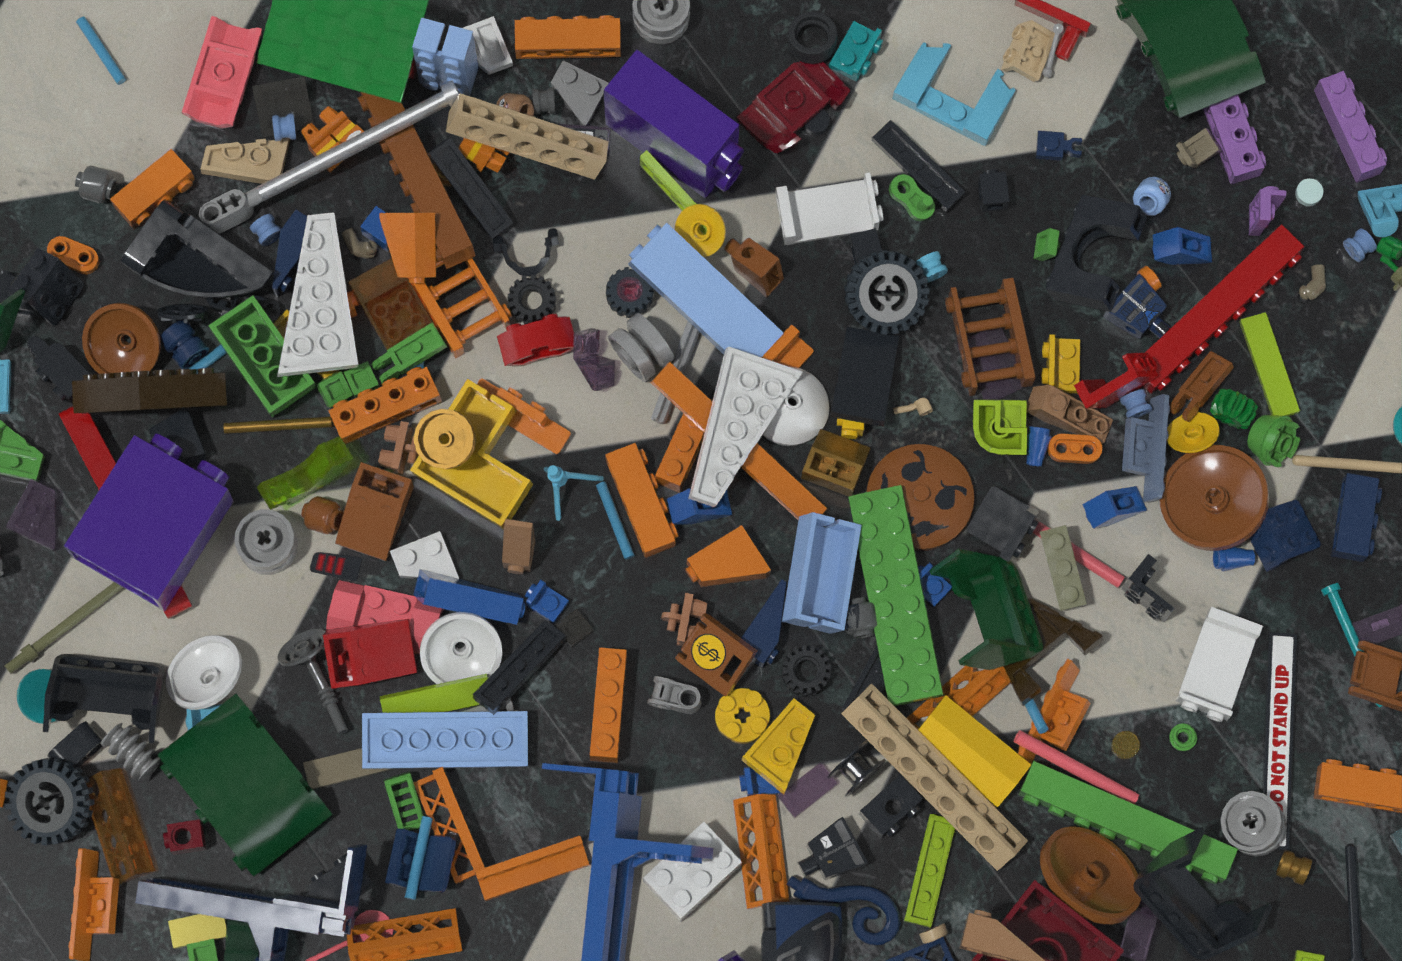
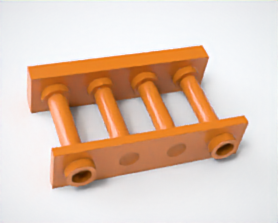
M472 258L465 261L468 268L434 287L432 285L427 287L425 283H410L455 359L465 354L463 345L466 343L465 340L499 321L502 322L506 329L510 325L509 319L512 317L505 303L500 305ZM436 260V268L444 264L443 261L437 262ZM472 277L476 279L482 290L448 309L445 307L440 309L436 302L439 300L438 296ZM488 299L495 312L461 331H454L449 324L452 322V318Z

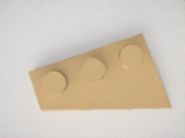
M283 138L281 141L276 142L275 140L266 141V139H258L255 143L240 144L234 142L206 146L201 165V174L263 184L283 173L290 139Z

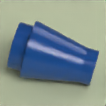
M1029 427L1027 433L1026 465L1042 467L1043 459L1052 438L1049 436V429Z
M1232 547L1213 551V565L1215 569H1221L1222 572L1245 566H1253L1255 563V553L1252 549Z

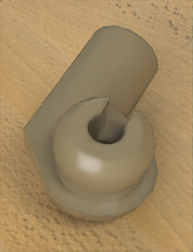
M353 228L342 232L341 235L352 255L365 259L375 256L378 247L374 241H359Z
M1324 265L1311 266L1312 280L1307 286L1303 285L1299 289L1300 297L1303 300L1316 299L1325 290Z

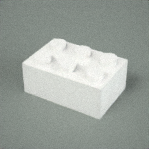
M705 822L699 825L680 844L714 848L713 859L703 858L702 864L662 860L643 877V882L680 922L740 868L742 864L741 860Z

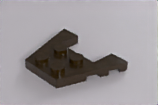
M1030 597L1028 602L1042 640L1043 649L1032 658L1004 666L1022 706L1041 692V687L1025 670L1062 639L1067 637L1084 655H1087L1104 641L1103 636L1095 630L1092 632L1083 627V624L1061 616L1059 612Z

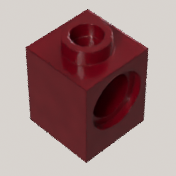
M200 819L167 824V832L163 833L165 849L170 848V852L173 855L207 850L204 826ZM183 831L190 832L191 838L189 842L183 845L178 844V835Z

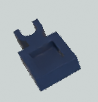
M1038 130L1036 159L1062 161L1063 153L1071 157L1080 158L1082 151L1073 150L1072 145H1081L1082 138L1064 140V132Z

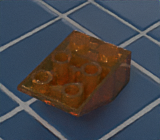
M392 257L347 281L357 302L386 350L428 324L433 323L412 284L409 283V279L397 276Z

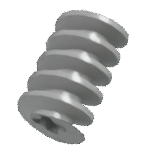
M120 723L107 733L101 741V745L105 748L109 747L108 752L110 755L117 754L116 761L118 763L124 762L123 769L125 771L132 770L131 777L133 779L139 778L138 782H141L156 770L161 759L159 757L152 759L151 757L155 750L150 749L145 752L144 748L147 745V741L138 744L137 740L140 734L136 733L130 736L129 733L133 727L129 725L122 728L123 723Z

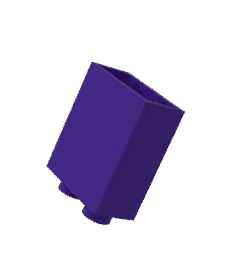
M636 50L604 89L606 125L643 153L647 150L663 168L702 197L706 198L715 186L723 192L727 191L738 178L743 168L738 163L744 152V149L738 145L739 124L639 50Z
M155 434L150 443L134 435L64 547L73 559L165 611L234 502L229 490L224 487L230 477L216 466L204 460H201L196 470L180 462L178 458L183 450L174 442L159 434Z

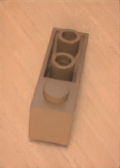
M1052 385L1033 387L1027 402V413L1048 424L1077 435L1094 436L1099 439L1101 444H1104L1113 419L1093 408L1086 409L1081 401Z

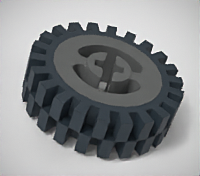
M51 757L32 761V763L22 766V770L15 772L13 775L15 779L10 780L7 785L11 787V790L5 792V798H10V803L5 804V810H11L12 814L8 815L7 818L9 821H15L16 824L12 827L15 831H22L20 835L22 838H31L30 842L34 844L54 845L73 839V836H77L82 832L81 828L88 825L89 822L86 819L92 817L93 814L89 807L94 805L95 799H90L89 794L94 793L92 787L87 788L86 783L90 780L87 776L82 777L80 775L83 772L80 767L74 768L73 762H64L63 758L52 759ZM50 782L58 788H51L48 783ZM62 792L63 796L54 798L49 802V806L37 810L36 806L46 804L50 800V796L58 795ZM42 815H49L51 820L46 819Z

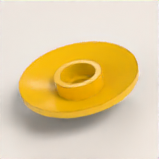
M695 204L685 208L679 214L675 223V231L703 257L716 253L724 243L726 236L724 220L714 208L708 205ZM701 225H705V226H706V228H707V233H706V234H703V233L701 232V230H700Z
M1200 412L1189 422L1183 420L1181 415L1174 419L1167 427V443L1174 450L1183 453H1195L1205 450L1213 445L1219 436L1218 422L1212 416Z

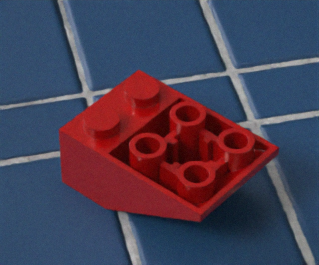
M409 619L328 629L323 634L331 689L361 685L417 673Z

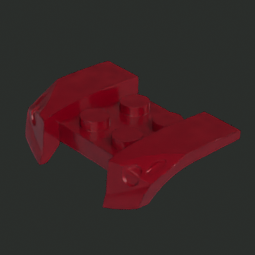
M801 61L799 63L794 62L756 95V99L736 117V120L760 144L774 153H779L798 144L801 138L795 133L827 104L836 110L844 101L850 89L824 62L816 64Z

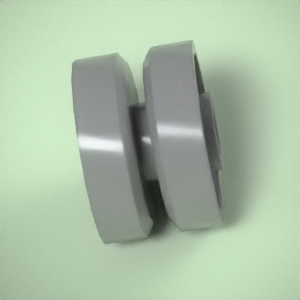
M633 0L634 27L639 35L647 41L660 45L672 43L682 37L687 30L690 20L689 0Z
M636 313L627 321L628 331L618 328L608 336V340L628 369L642 382H646L655 375L654 364L665 367L667 363L674 359V355L656 328L643 315Z
M260 509L249 513L240 521L235 531L234 543L239 556L250 570L261 575H274L284 571L292 564L297 554L298 541L290 522L282 514L274 510ZM271 540L268 545L264 541Z
M1255 791L1242 792L1231 798L1223 808L1220 820L1222 832L1228 842L1243 854L1255 857L1268 855L1276 850L1284 840L1287 829L1285 815L1280 807L1264 793ZM1257 820L1255 822L1256 827L1252 829L1250 827L1251 823Z

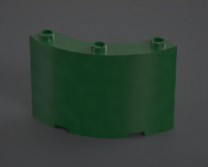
M1117 0L1118 5L1115 9L1118 18L1121 21L1123 20L1141 42L1142 52L1145 57L1150 58L1164 90L1165 97H1163L1166 109L1179 118L1266 83L1256 51L1250 52L1245 40V37L1249 36L1248 31L1232 0Z
M237 693L158 754L164 763L160 768L169 780L175 777L197 805L198 809L194 811L204 824L208 821L212 824L236 856L232 860L241 871L247 868L253 877L332 815Z

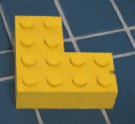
M467 379L448 410H454L464 415L474 426L477 439L475 450L470 459L460 467L442 469L432 467L418 456L410 471L415 476L504 529L505 519L511 520L533 486L529 479L489 455L513 418L516 410L512 405L493 394L490 395L487 390ZM446 434L441 435L439 440L442 441V444H447L450 438Z

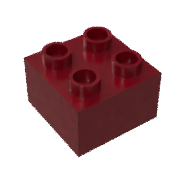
M1036 880L1031 883L1001 922L1045 961H1117L1124 952L1120 946ZM977 953L971 961L1006 960Z

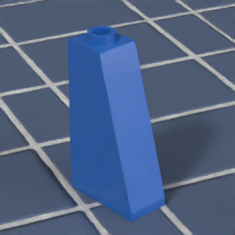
M422 569L419 570L413 595L423 605L456 612L473 613L483 618L516 625L518 619L524 615V598L517 593Z

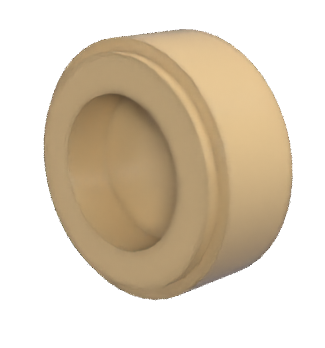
M945 923L919 935L922 942L926 944L947 935L948 930Z

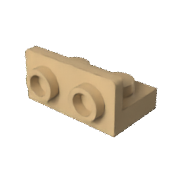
M1033 20L1018 24L1012 32L1013 39L1010 47L1003 55L1004 62L1001 70L1005 72L1013 70L1033 82L1039 81L1050 53L1055 33Z

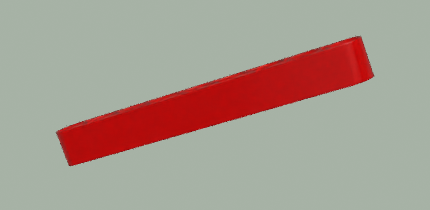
M72 406L58 414L100 490L116 462L90 413H74ZM182 585L164 611L168 619L192 607Z

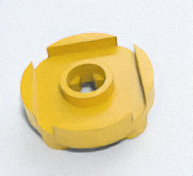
M746 688L734 689L728 696H723L719 700L715 711V722L719 732L737 744H748L756 741L765 732L770 719L769 707L766 701L757 691ZM739 709H744L745 712L750 713V717L746 718V723H741L740 719H735L734 715L739 713Z

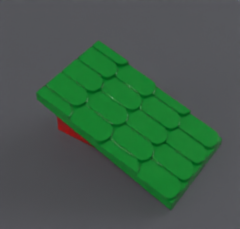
M272 0L256 63L402 103L408 78L416 79L417 68L412 46L420 20L425 18L429 0Z

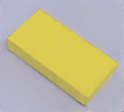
M197 914L168 921L174 949L186 947V944L229 937L225 918Z

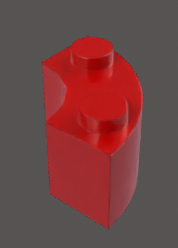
M550 314L543 317L540 321L525 325L520 323L509 325L506 327V332L497 336L505 366H525L541 359L560 357L578 347L570 317H558V314Z

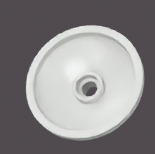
M796 367L791 368L803 371V373L795 382L790 393L784 399L772 421L762 434L768 440L784 446L801 445L815 438L820 429H823L829 415V399L821 382L811 373ZM789 398L795 399L796 402H797V405H796V406H791V405H789L788 399H789Z
M468 612L451 613L437 619L426 630L420 645L421 663L428 677L436 684L486 673L489 678L499 668L501 663V640L496 629L483 617ZM458 642L465 644L463 648H457L455 645Z
M213 635L201 637L186 645L174 657L167 671L166 688L170 698L180 707L189 710L204 709L221 701L234 688L241 673L242 658L238 648L229 639Z

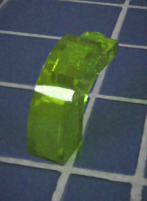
M339 436L319 444L313 453L302 463L283 474L261 482L257 489L270 510L286 503L289 506L328 484L354 458Z

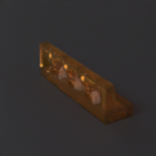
M122 768L100 771L89 778L90 781L86 783L87 788L92 787L97 782L99 795L97 797L95 793L89 794L90 799H95L94 805L90 806L89 810L93 811L92 819L111 877L118 878L119 885L134 877L153 873L155 868ZM103 809L106 810L108 815L107 823L104 822L102 817ZM111 835H113L116 840L115 849L112 847L110 842ZM120 861L123 862L126 870L124 875H121L119 869Z

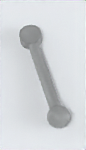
M1058 23L1053 27L1055 35L1046 68L1042 71L1044 77L1052 75L1051 66L1060 34L1064 32V26Z

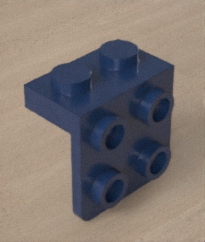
M1297 500L1269 508L1261 526L1249 538L1266 572L1277 568L1293 557L1320 547V541Z
M396 829L385 883L407 888L418 833L406 829ZM429 836L417 891L445 892L455 854V838Z

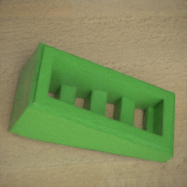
M410 771L383 779L398 829L410 831L420 828L423 814ZM404 782L408 783V787L392 791L391 786ZM411 793L410 798L395 801V797ZM414 803L415 808L399 813V807ZM417 814L418 819L402 823L401 818Z

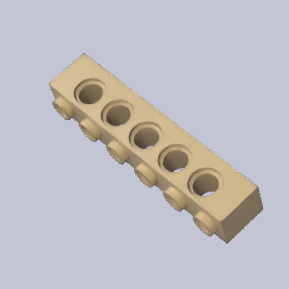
M459 93L449 110L446 128L448 133L594 180L607 159L609 141Z

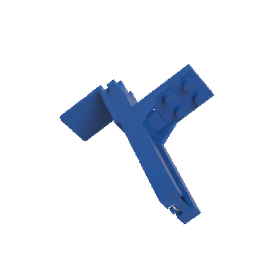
M542 763V769L596 775L589 841H594L581 961H625L634 869L651 859L702 864L703 858L713 859L714 848L638 840L642 796H637L639 773Z

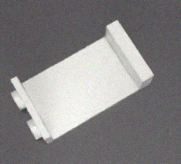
M870 172L865 173L864 180L788 192L787 186L776 187L775 196L784 245L845 236L874 228L878 230L879 221H883L881 205L876 206L875 196H878L876 180H871Z
M1214 607L1209 609L1176 702L1181 703V708L1190 712H1197V710L1205 712L1209 719L1217 722L1227 721L1233 713L1231 710L1255 641L1260 636L1262 625Z

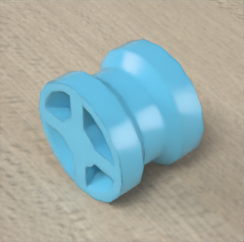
M938 251L929 253L916 261V264L922 268L924 276L927 277V283L937 280L948 272L947 267L940 261L941 255Z

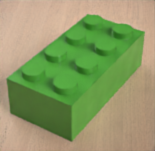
M251 296L208 325L217 341L271 417H274L316 388L315 382L308 373L277 377L284 338L254 296Z

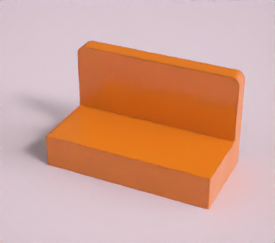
M791 324L761 358L788 367L800 368L813 354V349L799 338L800 331Z

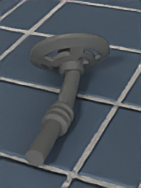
M310 629L294 636L280 649L277 658L283 666L307 664L319 689L318 696L321 697L322 705L324 708H327L334 726L340 735L347 732L348 728L338 708L336 694L333 692V688L329 687L316 660L317 653L324 647L323 634L325 631L322 629ZM288 655H290L291 661H287Z

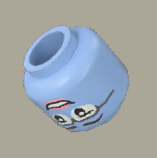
M1148 177L1134 191V205H1139L1145 215H1157L1163 211L1170 201V187L1161 178Z

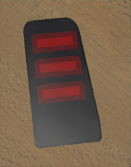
M316 552L312 557L310 571L355 582L362 558Z

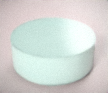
M1315 179L1302 180L1295 191L1296 199L1304 206L1316 205L1323 196L1322 185Z

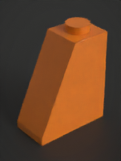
M379 213V219L397 276L399 278H409V283H425V277H436L435 213Z
M742 525L687 558L688 567L685 569L693 583L698 581L701 587L765 579L771 574V569Z

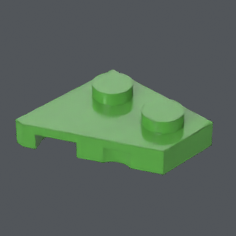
M0 420V474L38 482L45 456Z

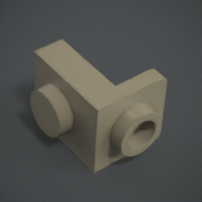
M1207 128L1186 142L1176 144L1179 149L1177 156L1185 166L1189 165L1193 168H1197L1222 151Z

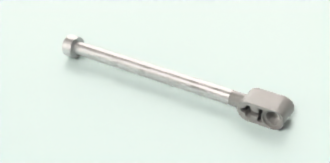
M453 80L440 86L442 92L246 193L233 189L214 198L200 208L199 217L201 221L219 234L248 220L253 214L254 206L448 106L452 107L459 95ZM219 214L215 220L211 221L213 216Z

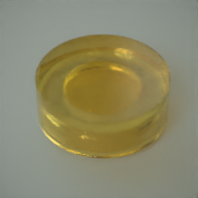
M1129 731L1119 732L1111 743L1114 755L1124 760L1134 757L1140 746L1137 736Z

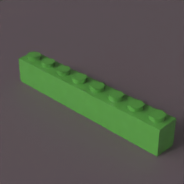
M1035 761L1032 762L1018 794L1024 797L1023 801L1029 805L1038 807L1041 804L1048 807V812L1057 817L1063 818L1066 815L1073 818V823L1080 827L1089 829L1091 826L1100 830L1099 834L1108 839L1114 840L1115 837L1125 841L1124 845L1131 849L1140 851L1142 848L1151 852L1150 856L1152 858H1155L1171 842L1195 831ZM1203 835L1191 863L1185 866V868L1190 873L1193 870L1202 874L1201 878L1207 882L1217 884V881L1222 883L1226 880L1238 849Z

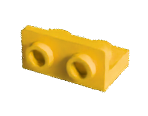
M1050 334L1047 342H1043L1042 358H1047V368H1042V384L1052 385L1065 393L1078 394L1074 385L1079 382L1080 339L1055 338V335Z

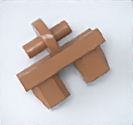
M401 421L400 426L387 425L384 433V440L396 443L394 451L382 449L378 462L381 466L392 469L397 475L404 474L406 460L407 463L414 464L416 456H419L416 452L414 436L412 437L413 428L409 427V422Z
M685 593L681 615L678 614V604H671L670 612H663L661 615V619L668 622L667 631L675 632L676 623H680L677 646L684 645L695 627L689 625L690 616L701 618L707 610V603L693 599L694 594Z

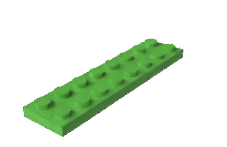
M901 485L848 496L853 523L861 525L858 549L868 600L875 606L877 626L874 628L888 700L894 706L944 696L903 488Z

